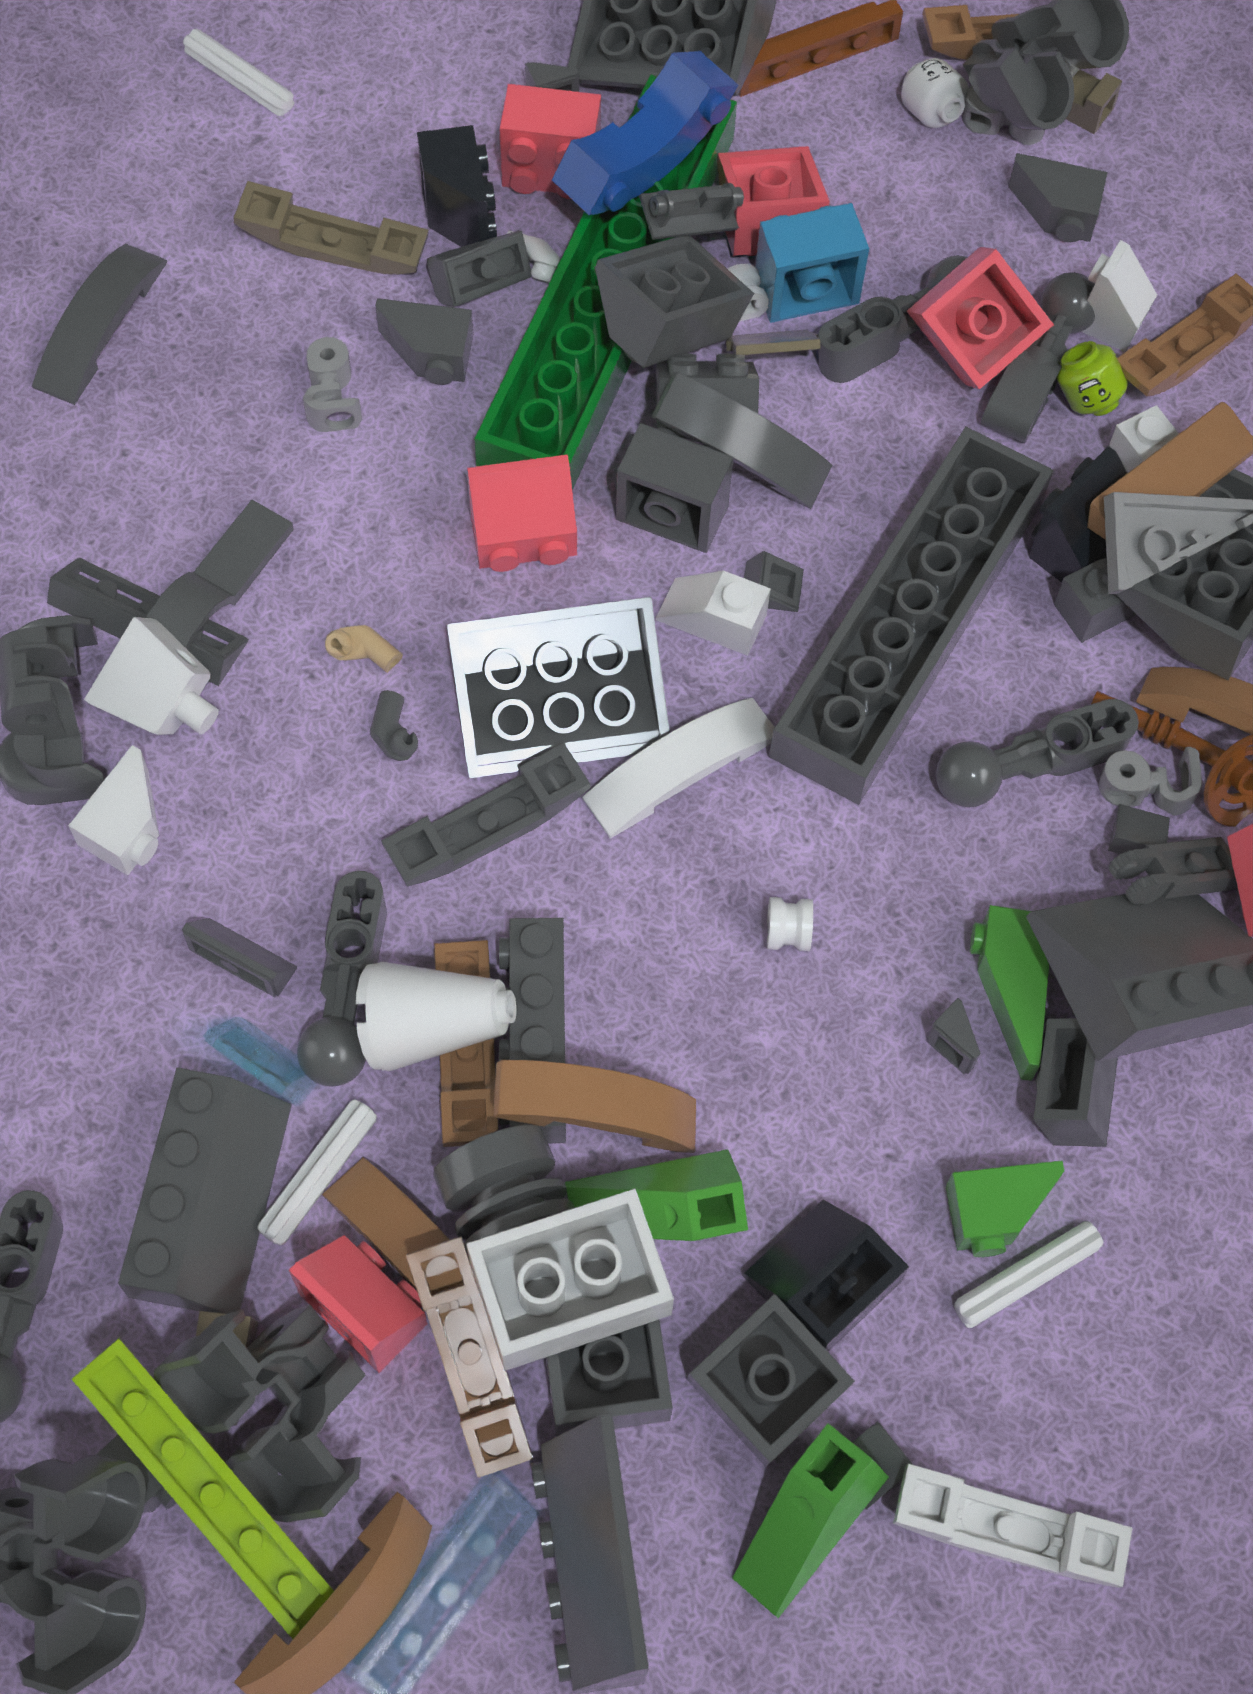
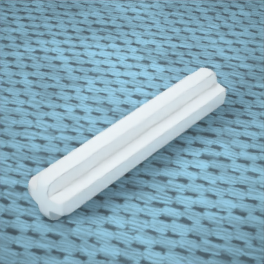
M193 29L189 35L184 37V50L188 55L277 116L285 115L294 106V95L291 91L201 30Z
M355 1099L348 1103L258 1223L257 1229L266 1239L279 1246L287 1242L376 1122L377 1115L370 1107Z
M1082 1222L959 1297L953 1305L957 1316L966 1327L973 1328L1097 1252L1103 1245L1100 1233L1091 1222Z

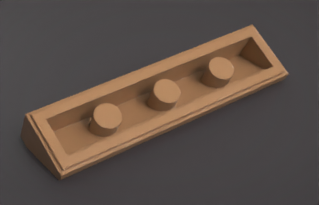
M1223 401L1097 496L1090 505L1088 528L1106 540L1104 497L1113 492L1199 497L1253 454V436L1231 407Z

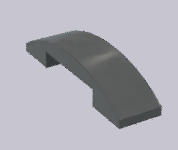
M124 244L110 253L88 276L63 313L43 353L32 388L75 405L98 370L96 360L138 295L143 297L147 295L167 264V260L128 244Z
M673 372L652 415V418L689 440L701 442L716 451L733 456V462L768 481L771 488L809 509L812 508L833 466L810 446L778 425L733 399L679 372Z
M563 743L519 767L520 776L431 823L428 816L381 840L384 849L406 886L420 884L449 874L527 834L550 820L590 789V782L566 744Z

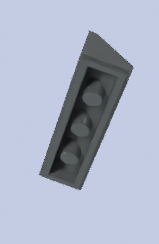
M78 557L50 577L47 604L72 616L90 619L93 626L121 639L133 617L146 618L160 596ZM80 572L85 573V574H87V575H89V576H91V577H93V578L99 580V582L97 583V582H95V581H93V580H90V579H88V578H86V577L80 575L79 573H80ZM117 589L120 590V591H122V592H124V593H126V594H128V595H130V596H133V597H135V598H137V599H139V600H141V601H143V602L138 603V602H136V601H134V600H132V599H130V598H128V597H126V596H124V595L118 593V592H117ZM208 619L197 633L188 651L209 670L211 675L208 682L219 686L249 639ZM203 631L208 632L228 642V644L226 645L218 640H215L203 634Z

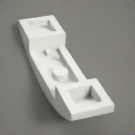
M753 698L726 705L681 726L649 745L602 779L582 799L611 839L653 814L656 805L735 759L741 762L770 745L775 727Z
M909 1463L905 1465L894 1518V1524L961 1549L1073 1579L1117 1588L1123 1587L1133 1529L1132 1527L1080 1512L1066 1514L965 1485L964 1479Z

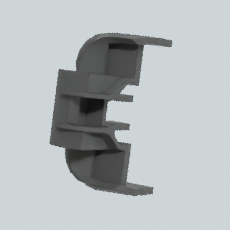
M1052 0L1049 4L1037 6L1017 16L1006 17L995 22L992 25L993 39L977 42L973 46V54L963 64V67L969 75L968 80L979 99L988 108L997 112H1004L1014 126L1024 130L1053 129L1065 121L1071 111L1074 100V82L1064 59L1069 65L1079 69L1111 67L1120 60L1126 50L1129 39V21L1120 0Z
M71 615L40 618L0 638L1 720L4 727L11 732L0 744V780L4 788L14 799L27 805H48L90 799L105 780L100 770L84 763L83 738L77 724L72 696L67 684L60 679L61 677L78 675L77 647L98 645L97 636L90 619Z
M311 1305L299 1307L277 1319L258 1335L248 1348L243 1345L233 1332L245 1320L243 1309L216 1317L199 1336L183 1341L154 1370L153 1379L192 1425L205 1433H218L229 1430L253 1405L256 1396L269 1388L283 1405L282 1410L272 1426L260 1428L251 1434L227 1459L226 1465L273 1520L294 1522L326 1517L348 1492L350 1487L359 1479L361 1457L348 1459L333 1457L317 1437V1434L323 1428L328 1416L366 1374L354 1361L350 1351L343 1350L335 1354L324 1341L323 1336L329 1330V1325L319 1317Z
M103 1455L87 1456L74 1463L57 1459L43 1460L14 1474L17 1487L0 1489V1602L10 1605L18 1614L34 1621L35 1652L16 1663L23 1686L34 1688L47 1694H76L116 1668L130 1655L139 1640L145 1621V1592L138 1580L103 1569L89 1570L72 1578L58 1569L57 1549H62L68 1555L99 1563L125 1546L139 1526L146 1498L145 1480L138 1466L130 1462Z

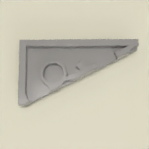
M1113 492L1105 496L1108 594H1117L1125 591L1144 579L1213 545L1226 536L1253 524V500Z

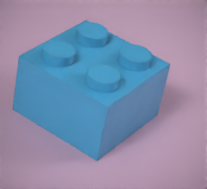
M852 203L839 206H824L815 211L791 216L780 215L771 220L760 222L755 267L761 278L759 287L765 290L769 299L766 314L770 323L860 304L869 246Z

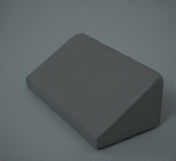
M211 918L187 922L182 928L190 951L274 998L275 996L279 997L297 970L296 965Z

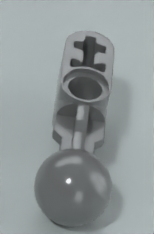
M955 255L939 261L928 276L927 288L914 295H900L893 300L887 297H873L826 322L820 328L818 334L820 339L819 369L823 376L836 383H846L893 358L900 349V342L920 329L907 310L968 257Z
M1076 272L1063 273L1053 278L1045 286L1041 294L1040 307L1054 326L1007 366L985 409L981 420L982 425L1024 444L1026 443L1049 400L1047 398L1048 394H1052L1058 382L1056 377L1062 368L1060 365L1062 363L1061 359L1068 351L1065 345L1070 334L1082 332L1094 322V310L1087 300L1095 283L1089 281L1086 275Z
M1108 699L1056 715L1048 722L1046 727L1016 736L1011 746L993 751L986 745L974 741L957 743L943 753L937 764V785L944 797L953 804L968 808L977 807L987 803L996 795L1002 780L1017 775H1023L1030 779L1045 774L1065 776L1105 763L1114 753L1126 750L1138 728L1139 720L1137 713L1131 705L1122 700ZM1054 741H1063L1067 743L1072 750L1061 749L1055 744Z
M353 871L344 875L335 887L325 936L327 954L320 986V992L326 999L323 1017L311 1023L304 1030L297 1046V1058L302 1071L309 1079L322 1086L335 1087L349 1083L360 1074L366 1063L357 1034V1026L354 1024L357 1006L359 1005H356V991L360 975L366 965L378 963L387 916L382 884L375 875L366 871ZM360 898H367L362 902L360 911L361 921L356 920L353 907L359 905ZM350 946H359L364 949L360 955L354 958L340 956V953Z
M32 1190L22 1191L12 1196L4 1205L0 1217V1423L8 1419L20 1404L23 1394L22 1376L17 1366L11 1360L18 1337L29 1330L36 1305L44 1298L47 1292L63 1234L62 1219L49 1199L44 1194ZM40 1214V1216L43 1219L42 1222L32 1223L34 1222L36 1215ZM24 1222L32 1223L28 1233L23 1228ZM28 1244H30L34 1251L27 1248ZM22 1267L30 1268L29 1276L23 1284L15 1288L5 1287L6 1279L12 1271Z

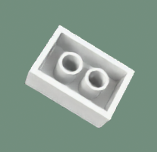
M636 1189L466 1243L469 1262L504 1371L672 1315L674 1298Z

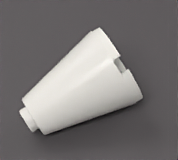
M379 962L366 965L360 975L356 991V1005L366 1004V1022L356 1023L357 1034L363 1055L370 1067L375 1070L393 1071L504 1035L509 1023H514L516 1019L515 996L511 990H506L503 982L498 979Z

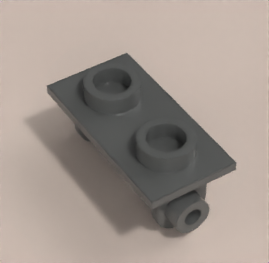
M732 183L672 191L660 190L659 192L639 195L652 239L732 231L739 228L734 211L737 207L743 205L744 194L740 187H735Z

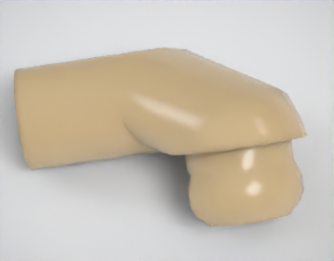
M366 625L333 630L325 639V649L334 658L343 661L369 658L386 673L403 657V654Z

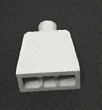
M133 617L84 698L89 704L157 735L174 734L182 723H185L199 734H204L213 725L219 713V709L200 697L201 692L210 679L211 674L209 670L160 622L153 618Z

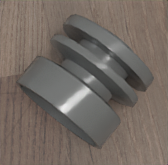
M519 1125L482 1136L459 1147L444 1157L434 1168L433 1177L446 1209L453 1212L466 1211L455 1222L454 1228L457 1237L462 1236V1239L466 1240L464 1242L466 1250V1243L575 1208L572 1201L563 1199L567 1192L565 1182L559 1178H545L554 1169L556 1161L543 1130L537 1125Z

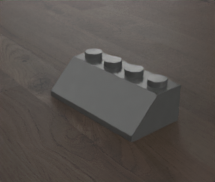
M176 1068L118 1285L128 1298L203 1312L229 1314L241 1310L260 1235L257 1226L265 1215L292 1107L290 1103L231 1077Z

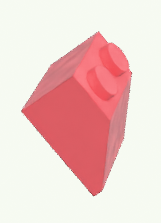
M808 146L718 153L719 185L732 183L735 187H740L744 194L743 205L737 207L734 211L739 228L737 230L725 231L733 256L757 255L760 222L771 220L780 215L791 216L829 206V198Z
M568 454L467 468L471 521L479 569L490 567L494 571L506 572L515 569L519 563L540 561L545 565H556L566 561L569 556H577V527Z
M343 1235L297 1261L289 1269V1273L299 1295L380 1373L427 1325L425 1312L421 1310L422 1304L418 1292L407 1281L402 1279L396 1285L381 1271L386 1266V1263L369 1244L362 1241L356 1247Z

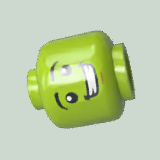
M1093 341L1083 342L1070 348L1062 356V363L1060 364L1062 368L1056 377L1070 407L1074 412L1083 415L1103 416L1112 412L1119 405V399L1124 395L1128 386V380L1124 376L1113 349L1103 344H1096Z

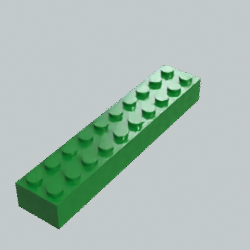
M650 74L640 97L658 76ZM730 100L731 108L726 117L718 124L713 125L696 147L673 170L643 193L712 186L718 174V153L728 152L734 140L737 101ZM637 103L632 111L629 120L640 111L637 107ZM639 196L628 201L618 211L608 210L594 215H588L584 211L474 438L476 467L568 454L573 490L632 362L626 356L624 350L609 337L595 266L599 259L675 238L652 239Z

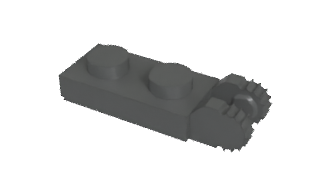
M1222 837L1151 844L1143 849L1124 851V853L1119 854L1108 865L1109 871L1116 880L1123 878L1132 879L1144 871L1148 874L1145 877L1142 876L1140 879H1136L1135 882L1127 887L1126 896L1133 905H1139L1140 903L1142 905L1150 904L1161 896L1167 899L1238 889L1232 867L1230 849Z

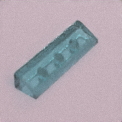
M491 1474L482 1476L424 1553L411 1583L388 1619L342 1671L371 1694H408L540 1513L500 1478ZM519 1512L521 1516L495 1550L496 1542ZM491 1555L482 1567V1569L470 1583L468 1588L459 1598L461 1589L470 1579L472 1574L475 1572V1570L478 1568V1566L481 1564L484 1558ZM454 1605L422 1649L423 1641L447 1608ZM417 1655V1657L414 1659L412 1664L400 1678V1680L392 1689V1691L389 1692L388 1688L391 1686L396 1677L408 1663L410 1658L412 1656Z

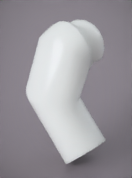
M523 234L528 258L530 261L535 262L531 270L532 277L550 283L561 258L545 240Z

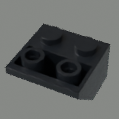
M473 125L417 132L422 194L428 227L460 247L497 237L494 212H489L496 211L494 187L492 181L488 182L487 175H482L489 173L486 145H477Z
M1108 446L1095 460L1090 457L1084 459L1074 471L1070 480L1072 483L1063 491L1059 488L1054 489L1039 509L1043 517L1031 534L1030 538L1034 540V544L1029 558L1061 583L1064 577L1107 557L1106 540L1088 528L1091 502L1127 474L1115 450Z
M823 1199L743 1273V1277L766 1301L775 1294L829 1352L902 1282L909 1266L868 1224Z

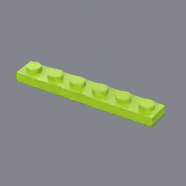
M118 1338L71 1379L289 1636L294 1639L334 1590Z

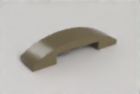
M247 181L233 217L234 224L246 232L296 256L381 274L415 273L429 233L428 229L384 217L380 228L293 205V193Z

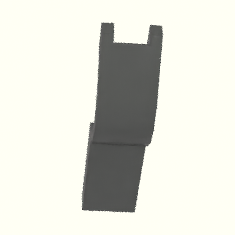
M251 499L195 571L187 572L177 578L160 595L146 618H153L160 622L188 650L199 630L215 612L226 605H236L294 530L293 523Z

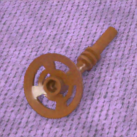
M1097 691L1091 704L1116 698ZM1132 706L1139 720L1137 730L1142 732L1143 739L1147 740L1151 736L1153 737L1154 744L1158 745L1162 741L1163 748L1169 749L1173 746L1183 752L1186 747L1195 748L1199 752L1200 761L1212 766L1205 784L1204 803L1213 819L1222 825L1236 827L1243 818L1253 813V760L1250 761L1245 757L1253 755V746H1250L1253 745V734L1242 738L1227 750H1224L1181 728V722L1178 720L1170 723V717L1167 715L1161 719L1159 718L1160 712L1158 711L1150 714ZM1220 773L1219 782L1215 784L1217 777ZM1232 786L1239 792L1228 793L1227 791ZM1223 799L1231 804L1243 803V807L1225 809L1220 807L1219 804Z

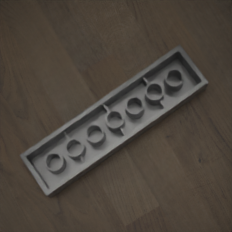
M965 426L774 728L769 758L858 805L861 803L1042 505L1054 471L1053 469Z

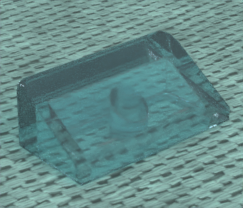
M234 1017L208 1029L203 1036L206 1038L204 1041L214 1050L295 1107L297 1105L300 1106L317 1085V1083L304 1074L296 1054L244 1018Z

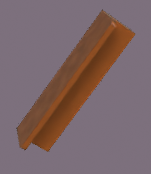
M889 0L878 5L871 1L766 39L738 94L739 97L898 40L903 17L902 8L897 0Z

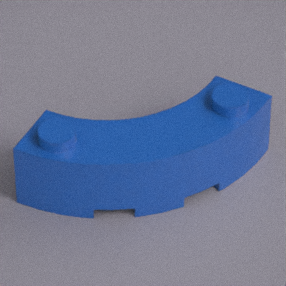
M701 51L672 53L658 77L637 101V107L640 111L620 128L612 122L589 136L571 140L552 181L588 215L599 214L608 210L618 211L628 201L645 192L655 182L660 181L696 147L710 128L726 117L731 108L730 100L739 85Z

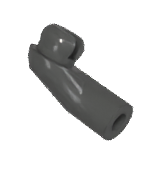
M386 690L382 691L379 695L370 728V735L388 758L397 761L408 760L418 748V738L414 732L409 735L407 729L403 728L399 723L405 700L404 697L397 692Z

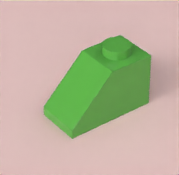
M1063 1160L953 1172L946 1184V1192L957 1251L972 1249L973 1256L978 1258L992 1257L1005 1253V1245H1012L1064 1173Z

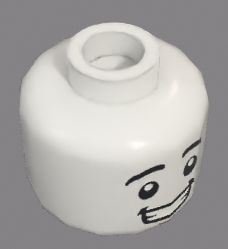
M938 58L927 59L912 66L904 77L901 91L902 102L925 126L931 128L944 127L958 119L963 113L968 84L946 61Z

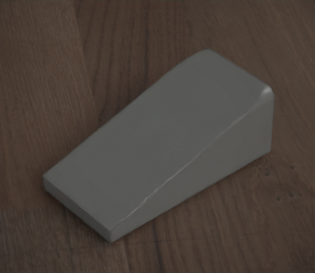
M520 230L427 258L435 296L441 304L451 307L461 305L532 277L523 233Z

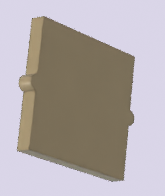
M808 329L732 335L726 340V351H732L736 355L820 349L818 333H812Z

